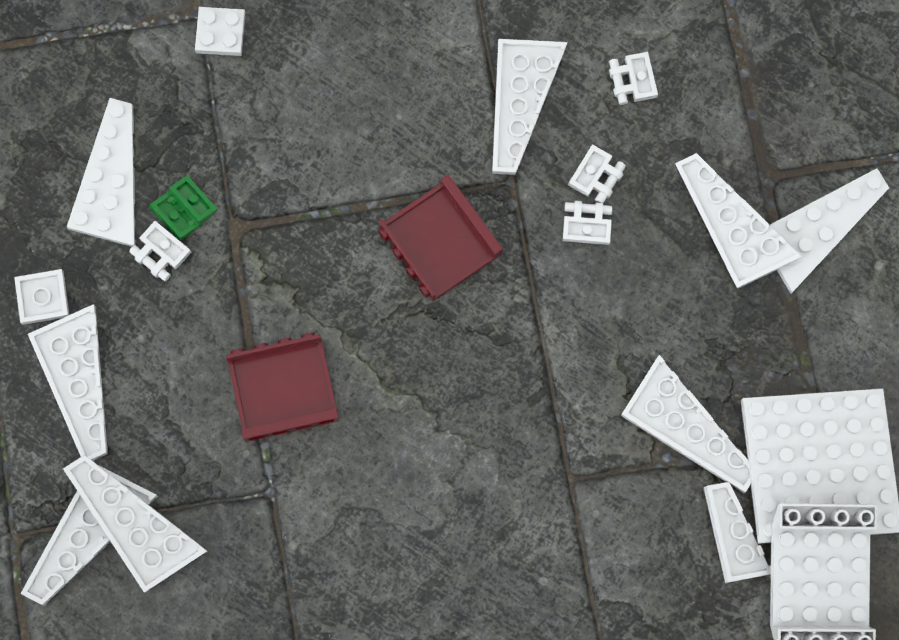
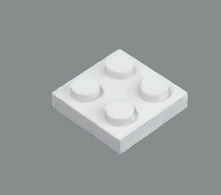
M199 7L195 52L200 54L242 56L245 10Z
M62 269L14 277L19 317L22 325L69 316L64 271Z

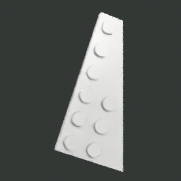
M498 39L492 174L516 175L566 49L567 42Z
M112 98L109 99L67 228L68 230L133 247L136 244L133 161L134 113L131 103Z
M877 168L770 224L802 256L801 259L777 270L790 294L889 189Z
M93 304L28 334L80 456L86 455L92 461L108 454L96 306Z
M659 355L621 416L745 493L751 484L748 459L734 446L726 433L718 427L711 415L690 390H687L679 380V377L674 371H671Z
M101 467L148 505L158 497V495ZM78 491L74 495L21 592L22 595L41 605H45L111 542Z

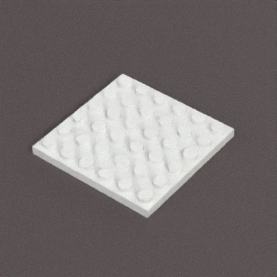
M883 389L741 399L758 544L771 543V526L779 503L876 504L877 530H870V535L899 533V501Z

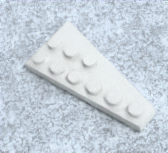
M697 153L675 163L737 289L802 258Z
M86 455L63 468L143 592H146L207 552L206 549Z

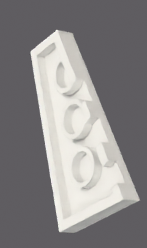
M725 482L705 486L704 492L725 583L770 575L771 566H768L763 556L764 552L752 533L754 531L750 523H747L742 513L743 509L730 483Z

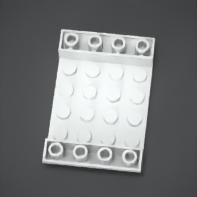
M778 504L771 526L770 626L774 640H876V629L869 627L870 530H877L876 504Z

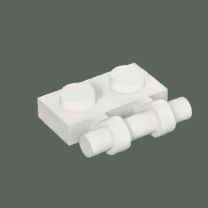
M648 52L625 56L626 65L619 66L618 59L609 61L611 68L609 69L610 78H613L615 88L613 91L615 97L618 98L619 105L628 103L627 94H633L634 102L657 98L658 92ZM628 74L629 85H624L623 75Z
M592 144L569 181L568 186L589 197L592 190L598 192L595 202L604 203L606 198H610L613 193L612 188L615 183L621 180L622 172L626 165L620 161L617 162L615 167L609 165L612 155ZM603 172L609 176L604 184L598 182Z
M575 201L574 203L565 202L564 211L574 212V216L564 217L562 241L610 244L611 220L602 219V214L611 215L612 206L603 205V203L599 202L595 204H583L582 201ZM581 213L594 214L595 218H582Z
M156 221L139 238L145 246L140 249L134 245L129 251L139 264H144L151 270L152 275L156 278L160 277L164 282L171 276L165 270L167 265H171L176 270L191 253L189 248ZM152 251L161 257L157 263L149 257Z

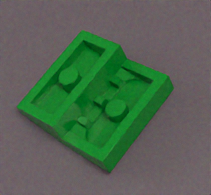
M188 175L170 186L169 191L152 202L149 207L179 241L189 236L217 211L216 206Z

